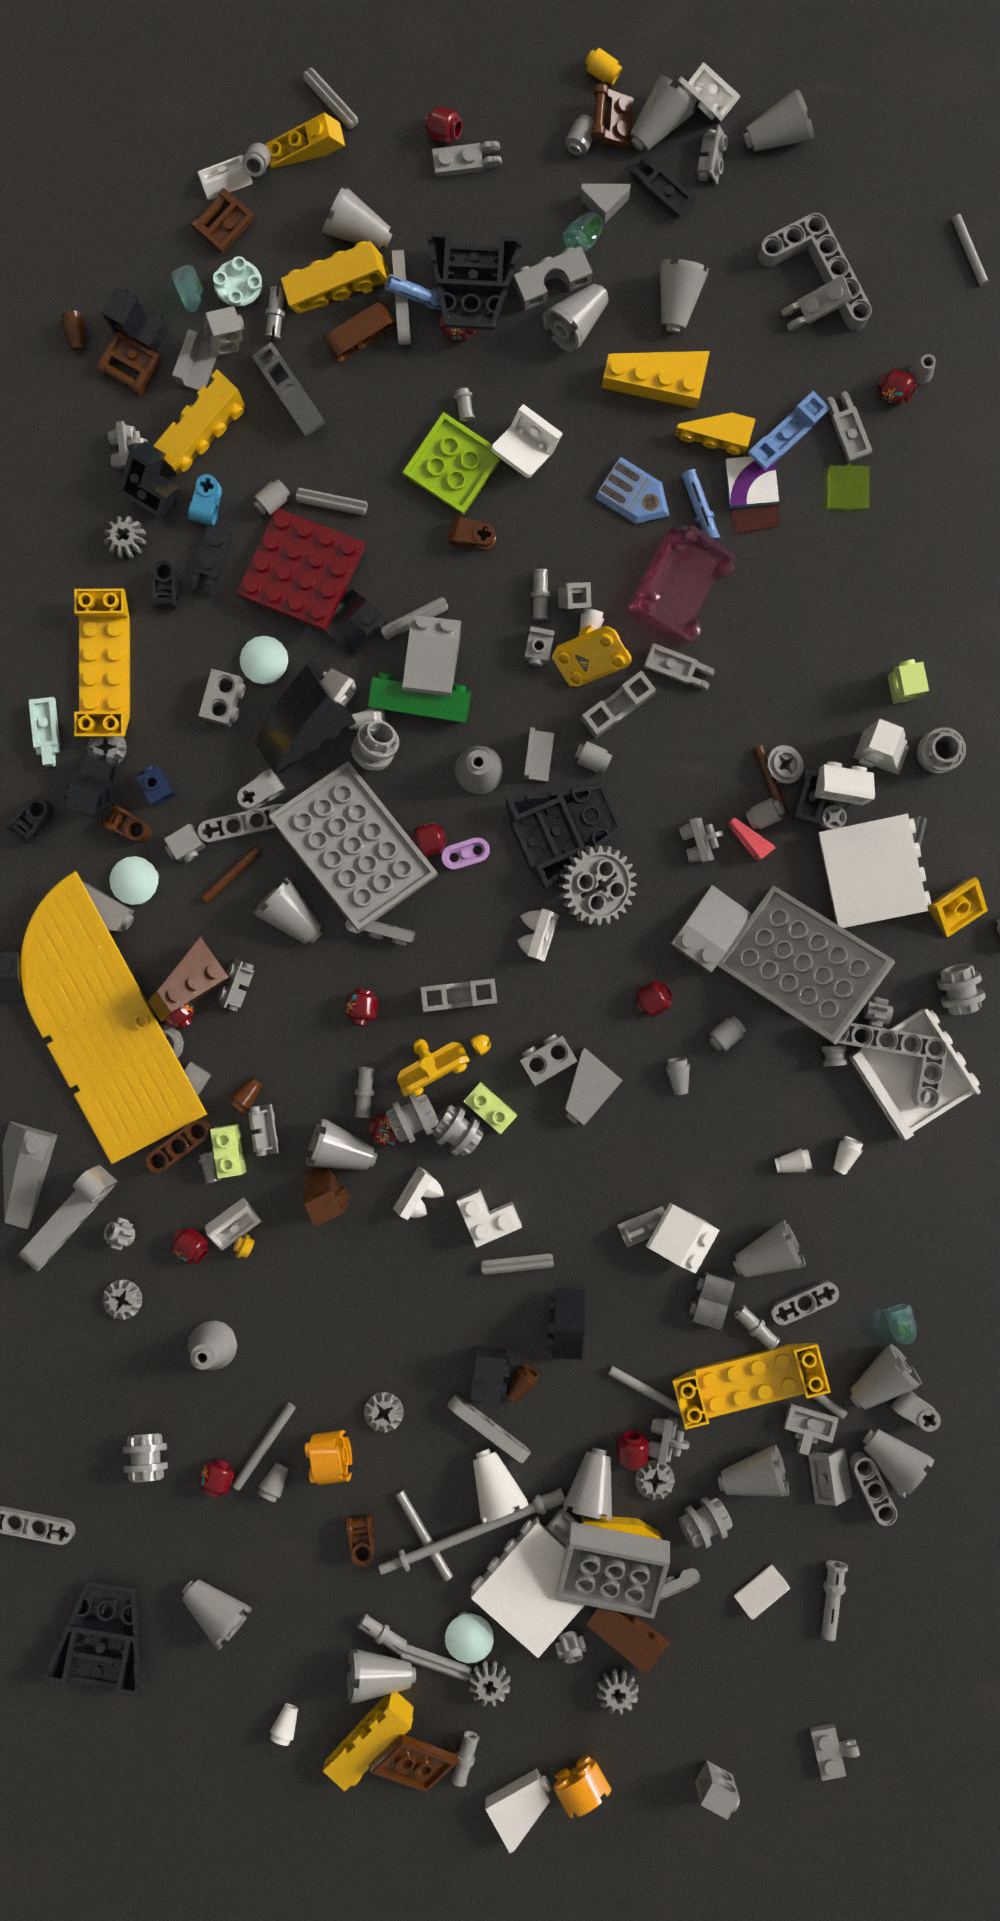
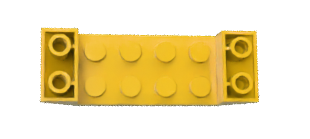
M74 589V614L79 617V712H74V736L125 737L130 718V617L125 590Z
M817 1343L787 1344L772 1350H764L694 1368L672 1380L685 1430L710 1424L708 1418L802 1394L808 1399L831 1393Z

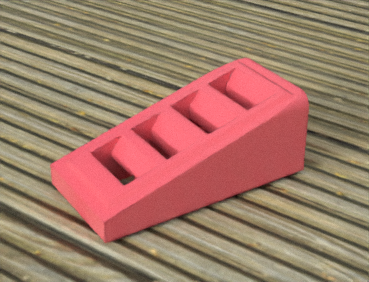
M733 818L727 823L728 827L756 861L761 860L776 848L738 819Z

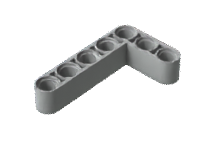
M810 214L764 238L758 253V259L766 267L774 266L807 249L825 284L843 275L853 300L839 307L838 310L844 322L851 330L857 331L865 326L872 312L871 305L833 231L822 214ZM809 227H816L819 231L813 232ZM793 237L797 242L791 243L787 238ZM772 248L776 253L770 254L766 249ZM820 248H826L830 253H823ZM837 269L841 275H835L831 270ZM853 312L861 313L863 318H857Z
M856 1023L850 1024L837 1043L917 1057L911 1099L916 1106L925 1109H931L938 1104L947 1056V1045L943 1039ZM858 1029H862L865 1032V1039L860 1043L855 1039V1032ZM883 1033H886L890 1040L889 1044L885 1047L879 1042V1038ZM908 1037L913 1039L914 1042L913 1048L909 1051L904 1047V1041ZM934 1041L938 1045V1051L931 1055L928 1047ZM928 1066L934 1069V1075L930 1079H927L924 1075V1071ZM927 1090L930 1094V1099L927 1103L923 1104L920 1100V1095L923 1091Z
M100 1165L85 1171L73 1184L72 1187L75 1191L23 1248L19 1256L38 1272L115 1187L118 1181Z

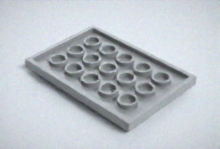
M349 761L269 815L273 825L357 932H360L438 875L430 862Z
M773 885L717 966L836 1045L893 967L895 961Z

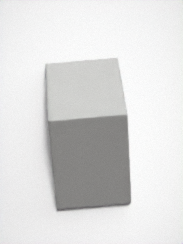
M581 184L580 200L605 224L629 200L630 184Z

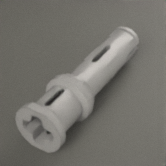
M829 1560L826 1561V1568L828 1569L827 1580L823 1584L826 1599L821 1636L825 1640L835 1641L841 1595L846 1590L844 1577L845 1572L848 1571V1565L841 1561Z

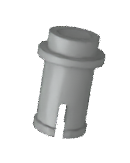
M469 388L457 389L453 396V399L457 402L459 421L461 422L475 419L471 402L473 395L472 392H469Z
M213 1151L199 1154L198 1163L202 1165L206 1184L221 1180V1178H217Z

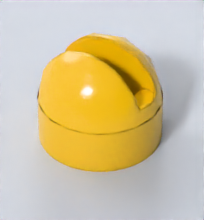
M480 1034L470 1039L473 1048L479 1056L485 1054L491 1047V1042L486 1035Z

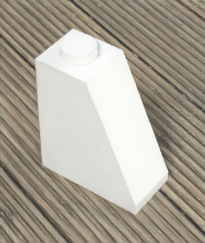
M538 1769L486 1797L485 1810L509 1853L515 1851L550 1802V1783L545 1775H540Z

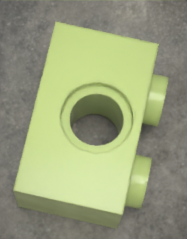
M914 659L900 662V666L894 667V671L888 675L893 704L917 700L929 691L923 662L915 663Z
M479 1082L464 1099V1102L500 1134L517 1117V1114L482 1082Z
M232 1124L210 1129L217 1178L246 1173L240 1125Z

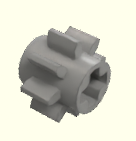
M875 997L874 1002L867 1001L863 1018L869 1020L868 1025L882 1028L883 1023H890L893 1007L888 1006L889 1000Z
M118 1217L117 1222H109L104 1230V1238L107 1240L106 1244H110V1248L122 1250L123 1246L131 1245L135 1238V1229L132 1228L133 1224L129 1223V1220Z
M575 1631L561 1634L559 1636L560 1642L555 1643L559 1659L564 1658L565 1663L568 1664L582 1660V1652L587 1651L583 1636L578 1637Z

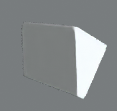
M243 155L197 172L208 200L217 198L219 196L218 192L222 188H225L228 192H233L252 184L251 176L243 168Z
M242 1198L208 1223L205 1229L207 1236L223 1251L235 1242L238 1237L243 1236L259 1224L261 1219L246 1199Z
M770 1564L734 1594V1597L751 1620H753L786 1593L790 1587L776 1568Z

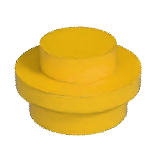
M245 1234L243 1238L238 1237L233 1248L236 1251L235 1256L237 1258H247L254 1245V1240L250 1239V1235Z

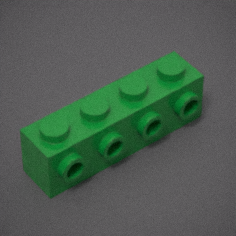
M379 672V676L375 675L372 677L368 707L464 723L467 721L471 691L466 690L464 685L453 684L452 696L402 690L403 680L394 679V674Z

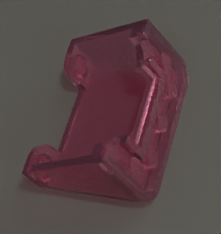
M694 525L671 528L660 543L629 605V613L686 643H693L701 633V624L696 620V617L715 579L731 573L737 556Z

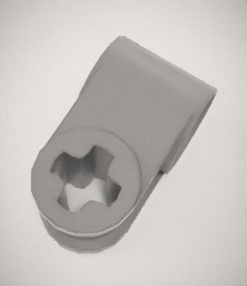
M270 768L241 788L237 794V800L244 810H254L278 797L286 788ZM247 794L253 796V803L250 804L246 801L245 796Z
M913 1391L897 1396L890 1406L899 1415L912 1421L927 1432L935 1431L941 1424V1418L935 1409ZM927 1415L931 1416L932 1418L930 1420H924L923 1416Z

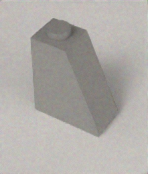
M83 882L108 931L123 932L124 928L127 930L134 920L132 916L134 910Z
M583 1048L580 1052L564 1107L568 1111L565 1116L576 1125L579 1122L585 1125L623 1081L586 1048Z

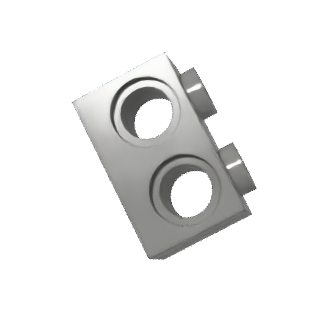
M234 306L205 313L203 338L210 358L239 351L244 322L242 316L237 315Z
M211 669L198 716L202 720L231 727L232 722H236L238 718L239 698L242 699L245 693L246 685L243 684V679L234 674ZM225 682H232L233 687L229 692L224 693L221 691V687ZM225 705L226 712L222 716H215L216 707Z
M554 1034L543 1040L545 1045L536 1050L535 1046L522 1053L523 1058L520 1059V1062L535 1086L577 1062L563 1035L557 1037ZM555 1045H561L565 1050V1054L561 1059H554L551 1056V1049ZM533 1058H541L543 1060L544 1066L540 1071L536 1072L530 1069L529 1064Z
M706 1760L695 1781L700 1804L728 1820L731 1812L734 1813L740 1803L733 1774Z

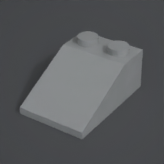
M412 615L402 690L452 696L460 645L461 621Z
M711 885L669 945L706 972L711 973L728 951L752 913Z

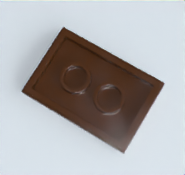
M400 1734L369 1764V1769L372 1774L427 1792L458 1763V1759L454 1753Z

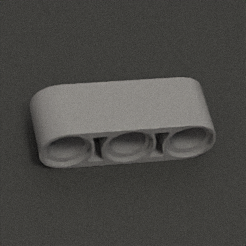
M855 1452L849 1461L850 1468L871 1513L881 1525H892L897 1519V1510L876 1464L865 1452ZM868 1461L866 1469L858 1470L859 1463ZM872 1484H878L877 1491L868 1493V1488ZM882 1507H889L885 1515H878Z

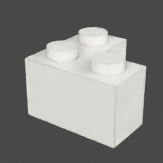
M480 1189L457 1198V1204L476 1247L522 1228L521 1221L512 1202L489 1211Z

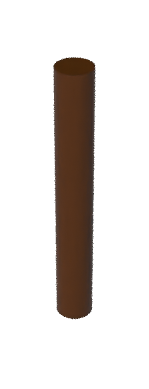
M763 745L757 746L753 749L771 796L775 801L780 800L785 810L782 816L786 815L789 812L777 781L774 777H770L769 768L766 767L768 759Z
M254 846L201 897L209 903L261 852Z

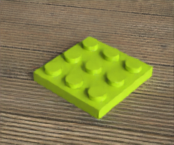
M443 412L404 469L403 475L464 515L501 461V458L491 451V443Z

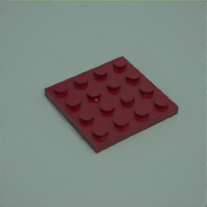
M278 508L269 522L236 594L239 598L326 632L365 550L366 544L364 541Z

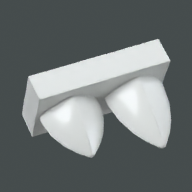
M542 909L541 911H529L521 915L523 922L535 931L534 934L525 935L518 939L519 946L528 954L527 956L545 961L559 917L558 914Z
M418 1166L393 1209L406 1220L410 1217L418 1218L427 1215V1210L421 1200L422 1196L427 1198L441 1197L444 1195L442 1188L426 1170Z

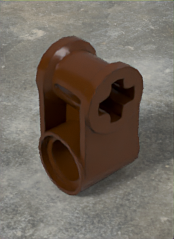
M453 517L448 543L458 547L490 550L496 544L495 530L488 523L473 521L463 517ZM484 533H488L489 537L482 541L481 536H484Z
M112 804L111 807L113 809L106 822H102V826L138 843H145L150 839L152 834L150 825L133 816L132 813ZM141 825L143 831L140 836L135 837L133 830L136 826Z
M367 1514V1517L354 1519L351 1516L346 1517V1529L352 1561L358 1566H366L372 1561L375 1553L372 1514ZM365 1547L369 1550L370 1554L368 1556H360L357 1553V1549Z

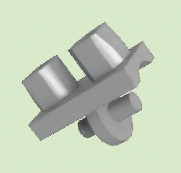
M124 421L116 422V428L108 431V441L110 444L119 447V452L113 453L110 456L111 465L117 469H125L129 452L144 441L148 443L147 439L140 438V432L136 431L135 427L125 425Z
M702 818L690 819V823L679 828L683 840L694 837L697 846L686 850L689 862H708L714 860L709 840L712 849L718 848L717 838L723 836L722 831L715 832L712 824L704 827Z
M670 1416L667 1419L655 1418L652 1421L651 1432L663 1436L661 1443L653 1440L649 1442L648 1455L658 1459V1464L665 1466L666 1462L671 1461L673 1447V1455L680 1457L681 1449H689L690 1443L683 1440L684 1431L677 1430L675 1438L678 1417Z

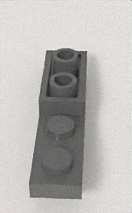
M272 342L252 355L306 437L326 423Z

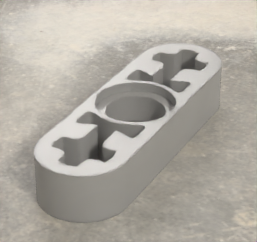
M821 1281L775 1302L770 1309L771 1317L779 1325L790 1324L835 1303L839 1297V1290L832 1282ZM824 1287H827L829 1290L833 1289L830 1292V1298L827 1299L825 1296L817 1298L820 1301L818 1304L815 1297L811 1294L814 1291L817 1296L824 1293ZM803 1296H808L811 1299L810 1307L805 1310L798 1307V1300ZM790 1302L793 1303L794 1308L798 1311L797 1314H794L792 1310L786 1312V1318L784 1319L780 1316L776 1317L780 1307L784 1310L792 1308L789 1305Z

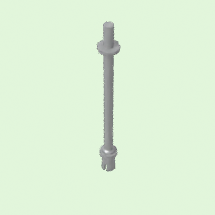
M559 1488L543 1496L538 1494L528 1506L522 1509H515L509 1515L478 1524L406 1554L403 1549H400V1557L378 1565L380 1573L383 1575L401 1567H404L405 1571L408 1572L410 1571V1563L537 1512L544 1515L547 1513V1510L564 1503L565 1496L563 1491Z

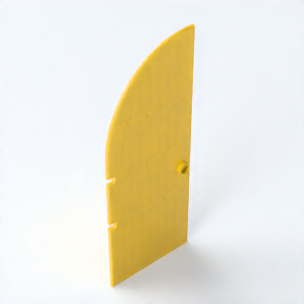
M74 871L57 883L46 894L30 919L24 935L20 956L21 985L26 1005L42 1038L48 1035L51 1036L53 1041L48 1043L47 1047L68 1086L72 1088L77 1084L80 1089L79 1092L73 1095L107 1158L113 1164L207 1115V1112L78 873Z

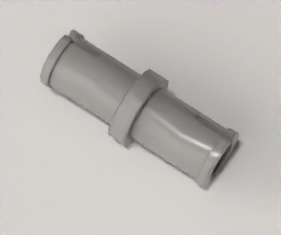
M277 286L270 287L269 306L265 311L267 316L265 338L271 340L272 330H274V341H278L281 338L282 319L285 318V311H283L285 291L284 288L279 287L278 297H276Z
M547 569L533 570V591L531 592V598H533V620H548V598H550V592L548 591L549 570Z
M359 1067L358 1088L355 1089V1094L357 1095L355 1117L370 1118L371 1096H374V1090H372L374 1068Z
M745 1305L736 1310L734 1317L748 1329V1333L752 1337L755 1336L768 1350H772L777 1346L780 1338L765 1326V1322L762 1319H758Z
M366 1613L363 1615L364 1618H361L357 1628L375 1638L377 1644L382 1643L399 1655L401 1653L400 1650L403 1651L407 1640L389 1630L390 1626L387 1624H380Z
M472 1731L464 1732L460 1751L456 1753L458 1763L455 1765L451 1782L459 1787L466 1785L470 1767L475 1762L474 1753L479 1736Z

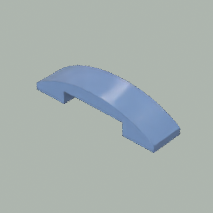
M812 391L787 418L752 447L748 454L766 470L789 451L829 411L830 407Z

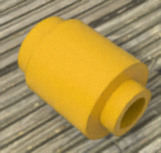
M598 48L596 51L592 50L585 61V64L588 65L587 72L604 84L609 83L611 86L615 83L623 68L619 65L618 60L601 48Z

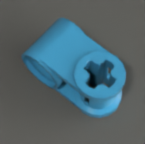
M210 474L201 475L197 479L193 499L189 506L188 518L191 521L214 526L218 516L222 488ZM210 484H212L213 489H209L208 492H206L205 487L209 488Z

